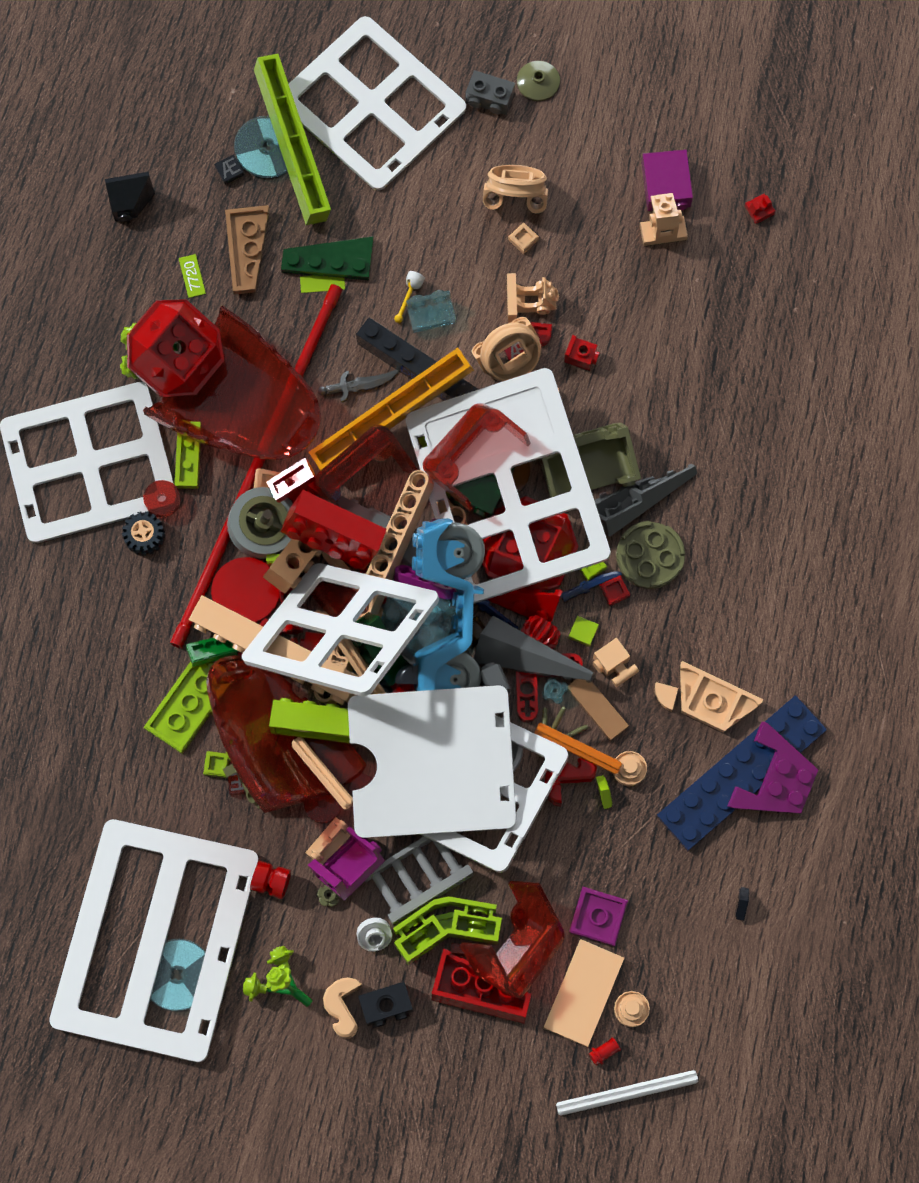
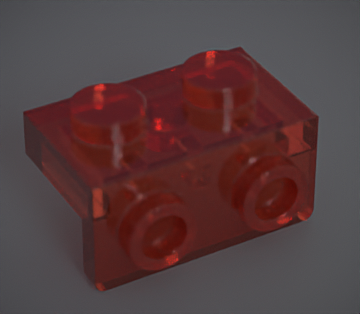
M321 581L312 591L311 595L329 616L338 617L357 592L351 587Z

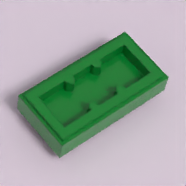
M214 638L186 644V650L193 667L237 656V650L232 648L234 643L228 640L224 644Z

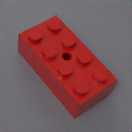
M302 490L289 509L280 532L286 534L291 539L307 544L312 549L321 550L334 559L347 562L353 568L364 570L379 552L387 529Z

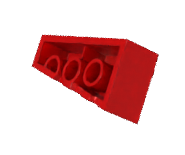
M443 948L431 1001L525 1024L531 999L530 993L497 978L485 969L482 970L466 959L459 958Z

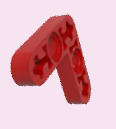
M574 653L562 654L582 666L583 662L579 655ZM516 671L517 715L521 721L529 723L536 719L538 715L537 677L549 676ZM550 675V677H561L556 675ZM523 683H530L533 686V692L523 694L520 691V687ZM525 700H530V710H534V712L530 713L529 717L524 712H521V710H525Z

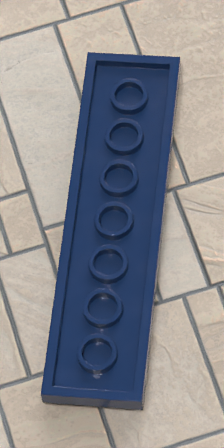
M796 695L765 721L800 753L827 730ZM759 727L657 814L656 817L687 852L737 809L728 807L735 787L753 794L761 788L775 751L754 741Z

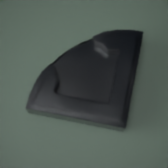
M741 887L739 889V901L735 917L737 920L744 921L749 902V888Z

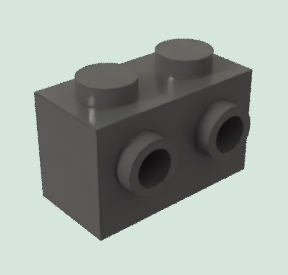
M474 70L465 92L466 103L475 108L482 107L488 109L494 114L507 115L515 94V83Z

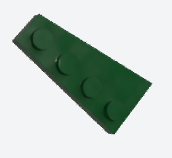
M374 236L283 249L281 272L369 280Z

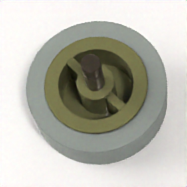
M267 487L253 488L243 493L233 504L227 521L228 533L233 544L241 552L254 558L265 559L266 555L280 554L291 541V538L280 532L288 511L293 505L291 500L287 498L278 503L270 488Z

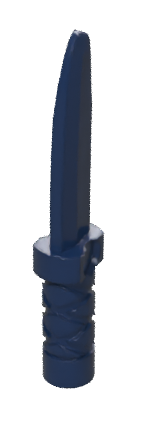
M609 572L589 581H583L580 583V586L578 585L569 591L563 592L561 599L563 602H566L580 594H587L590 592V589L619 575L622 576V572Z
M488 600L476 603L482 612L485 611L491 617L495 616L518 629L516 624L490 605L491 602Z

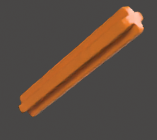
M539 723L535 729V734L564 747L568 752L613 774H617L622 766L620 761L543 723Z

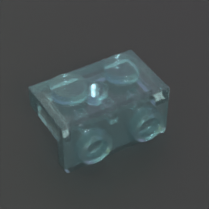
M438 290L431 295H416L406 301L413 333L456 323L450 291Z

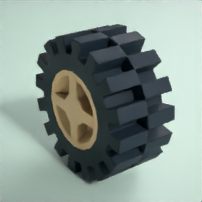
M140 511L137 512V516H134V514L130 515L131 519H126V525L122 527V537L130 551L133 550L137 555L141 553L142 556H146L148 552L150 555L154 554L153 550L156 549L158 551L160 549L159 545L164 543L165 533L161 521L157 519L156 515H150L146 511L145 514H142Z

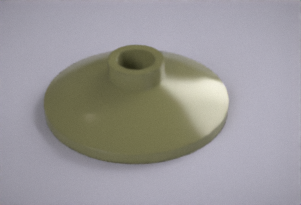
M533 61L527 63L518 73V89L524 97L530 100H547L554 96L559 89V73L554 66L547 62ZM535 76H542V78L536 79Z

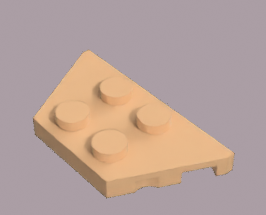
M684 661L680 664L681 713L724 733L760 706L763 701L762 698Z

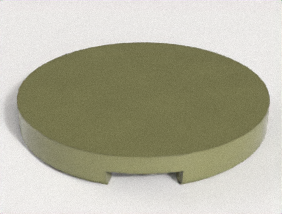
M644 521L631 526L621 536L617 546L616 560L620 572L629 582L641 588L656 589L668 585L680 574L684 565L685 549L680 536L671 527L656 522Z

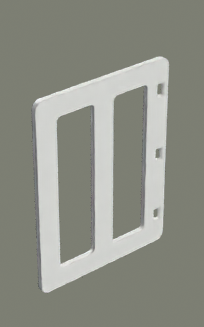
M114 819L107 821L102 831L50 1015L51 1026L57 1030L193 1062L204 1061L210 1049L247 908L252 876L259 861L257 854L252 850L124 821ZM129 846L160 853L164 857L122 1011L118 1018H112L82 1011L79 1009V1004L122 850L124 847ZM189 861H196L226 868L227 874L186 1028L183 1033H177L147 1026L144 1021L185 869ZM240 876L248 877L244 891L237 889ZM221 947L229 948L225 963L218 961ZM202 1020L210 1021L206 1036L199 1033Z

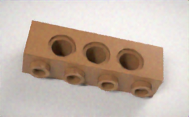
M291 539L263 578L285 594L290 587L292 589L296 588L302 580L299 576L301 572L307 573L314 564L311 559L314 555L319 558L323 551L312 549L299 540ZM288 564H291L295 569L290 568Z

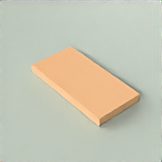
M580 939L543 1029L588 1047L624 957Z

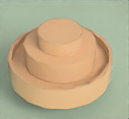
M625 751L615 758L622 763L619 772L613 774L620 784L635 786L645 778L647 764L639 753Z
M625 992L615 1002V1017L624 1026H640L649 1016V1003L645 996L639 992Z

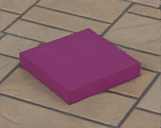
M582 887L569 933L615 947L628 900Z

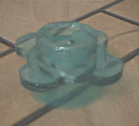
M553 677L549 678L544 686L542 697L544 699H552L556 704L562 703L564 692L568 690L567 683H560Z

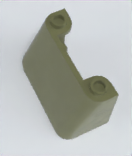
M613 423L573 435L591 490L614 483L627 487L636 484L635 480L641 479L628 426L623 423ZM555 453L538 459L550 497L570 492L572 487L561 454Z

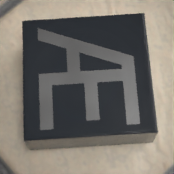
M234 154L214 164L225 185L244 176V172Z

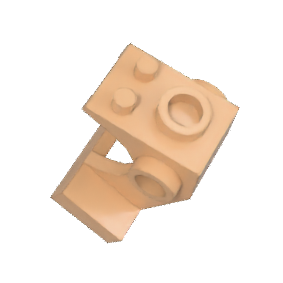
M673 193L651 196L653 213L649 214L650 221L640 222L643 245L687 240L685 219L682 216L681 210H677Z
M516 273L507 274L508 323H512V321L517 319V313L537 312L540 315L549 314L551 310L557 309L556 301L559 300L558 290L545 277H542V281L536 282V286L523 287L516 284ZM525 296H538V302L525 303Z

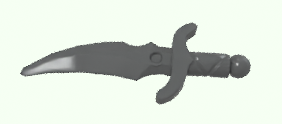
M394 370L376 376L357 377L353 381L347 382L346 379L349 376V371H346L341 376L340 383L325 387L321 386L318 389V393L325 395L326 393L342 392L343 396L340 401L344 403L348 399L349 391L357 392L360 389L367 390L377 387L391 380L399 371Z

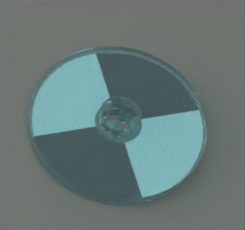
M256 117L243 124L238 130L234 141V152L240 165L249 173L264 178L277 177L288 172L270 117ZM267 143L268 146H271L270 150L263 147V144Z
M186 939L167 940L150 1000L159 1007L170 1011H182L191 1008L206 952L196 943ZM173 970H183V972L181 973V980H178L176 978L172 980V977L174 976Z

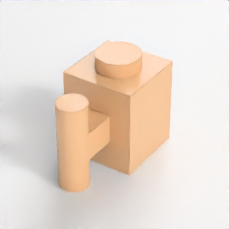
M617 638L594 653L593 665L599 673L603 672L606 677L613 672L618 674L611 680L615 687H618L639 672L635 664L628 669L624 666L629 662L630 655Z

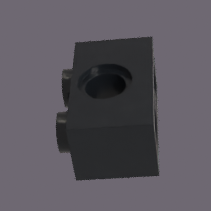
M404 981L358 996L367 1026L372 1025L373 1028L386 1025V1020L395 1018L396 1021L410 1017L409 1013L413 1012ZM382 1001H392L393 1009L390 1012L381 1011L380 1004Z

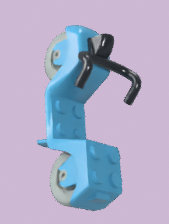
M449 518L438 519L433 522H422V526L417 528V533H413L412 538L413 547H416V557H412V570L416 571V575L425 580L456 588V592H453L452 596L453 606H456V615L452 616V629H455V633L418 650L415 655L407 646L401 652V656L407 664L399 669L395 676V683L414 684L415 691L480 687L481 683L480 668L477 662L464 651L472 643L474 594H484V589L472 585L464 579L472 576L481 567L485 556V547L478 532L465 524L452 523L453 520ZM403 617L390 631H395L405 618ZM419 630L415 633L410 642L420 633Z

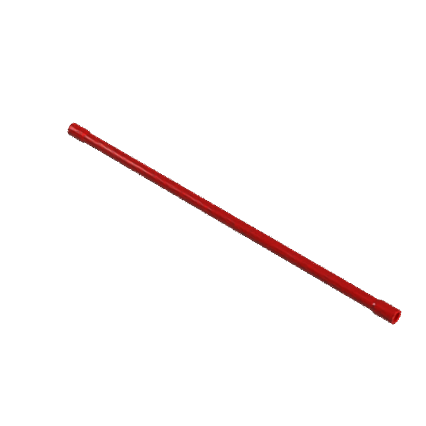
M331 284L323 301V306L235 501L243 493L254 487L256 469H262L332 310L335 308L343 291L338 285ZM228 517L184 615L171 638L170 644L182 649L193 623L189 618L201 595L205 596L230 540L227 527Z

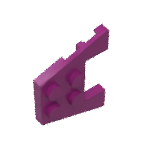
M761 722L754 741L775 751L758 795L735 787L728 807L801 813L818 769L768 723Z

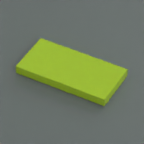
M190 662L143 728L183 754L235 681V677L213 662L195 667Z

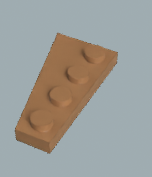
M269 205L225 210L234 295L256 292L270 209Z

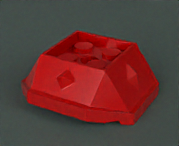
M187 299L155 301L127 334V368L160 397L197 395L224 362L220 330ZM175 342H178L181 345V351L179 354L175 353L173 350V344Z
M527 496L520 498L523 506L539 502ZM505 505L497 508L492 517L503 514L506 510ZM562 513L529 525L534 546L541 563L577 552L579 546L568 514ZM506 531L482 539L485 547L482 566L487 578L493 580L523 569L524 565L512 531ZM566 574L524 588L542 589V592L559 589Z

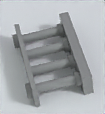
M424 836L385 860L365 882L371 879L374 880L391 908L388 919L395 926L432 900L438 899L471 878L473 871L470 866L466 865L463 867L459 865L449 848L433 841L451 869L449 877L444 880L442 877L439 878L421 850L423 846L433 841ZM412 853L431 882V888L425 892L417 888L401 863V860ZM392 866L411 895V901L404 905L397 901L380 874Z

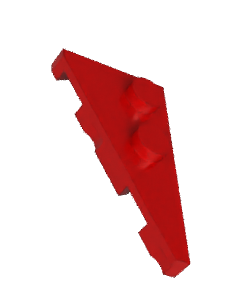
M521 588L487 600L528 618L537 615L552 623L563 591L556 589L554 593L542 592V589Z

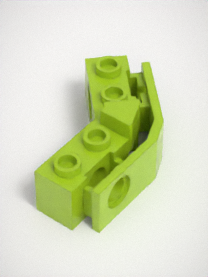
M449 896L432 900L393 928L396 936L400 935L401 937L394 944L408 965L448 937L498 945L502 918L493 916V913H496L497 905ZM447 906L465 908L464 911L454 910V912L437 916L433 914L428 919H424V916L434 909ZM476 911H479L482 914L489 915V918L469 915L468 912L476 913ZM419 923L423 924L418 929L410 933L408 936L405 935V933L410 931L409 928H411L412 926L415 927Z

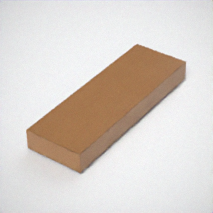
M576 679L566 687L610 742L629 727L593 682L588 683L586 680Z

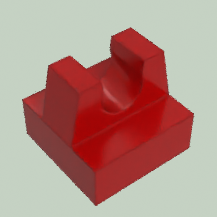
M765 193L745 203V208L755 224L775 215L772 202Z

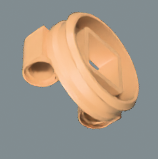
M501 165L492 168L488 172L489 180L485 183L483 191V203L488 209L494 210L502 205L504 195L527 197V207L533 213H541L546 209L548 189L546 188L545 181L547 177L542 171L528 166ZM490 193H496L499 196V199L491 200L489 199L488 195ZM534 197H540L543 200V202L541 204H535L532 202L531 199Z
M519 317L512 321V323L504 324L493 330L485 341L473 347L472 354L485 374L488 373L495 380L503 382L530 373L540 359L541 344L529 320L526 317ZM517 342L523 352L503 364L499 353Z

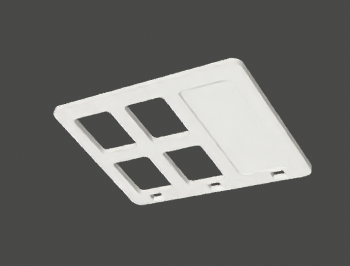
M543 368L412 411L406 416V425L420 470L424 471L434 483L429 500L436 520L449 518L453 520L452 523H455L446 495L448 488L491 474L496 476L506 508L505 512L467 526L478 532L482 539L506 531H512L524 567L520 571L480 584H474L472 576L465 578L464 580L469 581L472 585L484 589V594H474L473 604L609 559L611 551L551 370ZM424 436L427 447L420 449L417 437ZM555 453L561 454L572 487L571 491L523 506L511 469ZM444 500L447 511L440 514L437 502ZM574 509L579 510L590 543L589 548L541 563L534 546L529 525Z

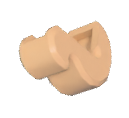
M348 977L335 981L326 989L323 997L325 1010L331 1017L339 1020L338 1023L333 1024V1029L343 1039L352 1038L358 1030V1026L345 1005L343 998L363 987L357 979Z

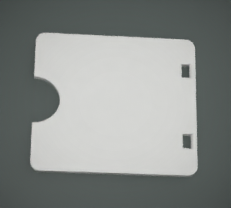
M503 686L370 694L367 696L356 695L350 698L348 701L350 744H359L367 747L374 754L377 762V771L373 780L367 786L352 791L354 829L359 837L371 838L508 829L515 825L516 806L508 691ZM503 712L504 727H496L495 714ZM508 786L509 801H501L500 787Z

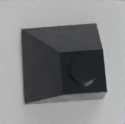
M149 171L105 179L111 211L115 221L127 222L132 218H137L155 195Z

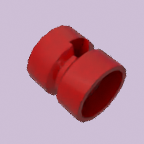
M259 860L252 876L250 890L262 894L267 891L269 896L282 900L289 885L291 870L280 866L274 869L272 864Z

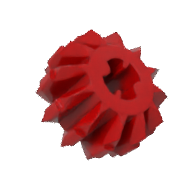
M537 615L530 616L521 629V632L551 649L556 647L561 635L556 626Z

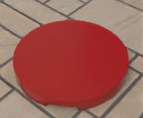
M242 557L229 561L219 569L212 582L211 595L214 602L255 623H259L264 618H268L277 606L280 599V590L263 578L270 566L256 558Z

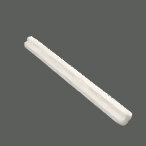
M692 1070L558 1102L556 1107L558 1114L562 1116L696 1084L698 1077L696 1071Z

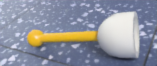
M408 272L406 284L409 289L399 313L394 317L396 323L403 321L402 315L413 289H419L423 285L425 277L417 272Z

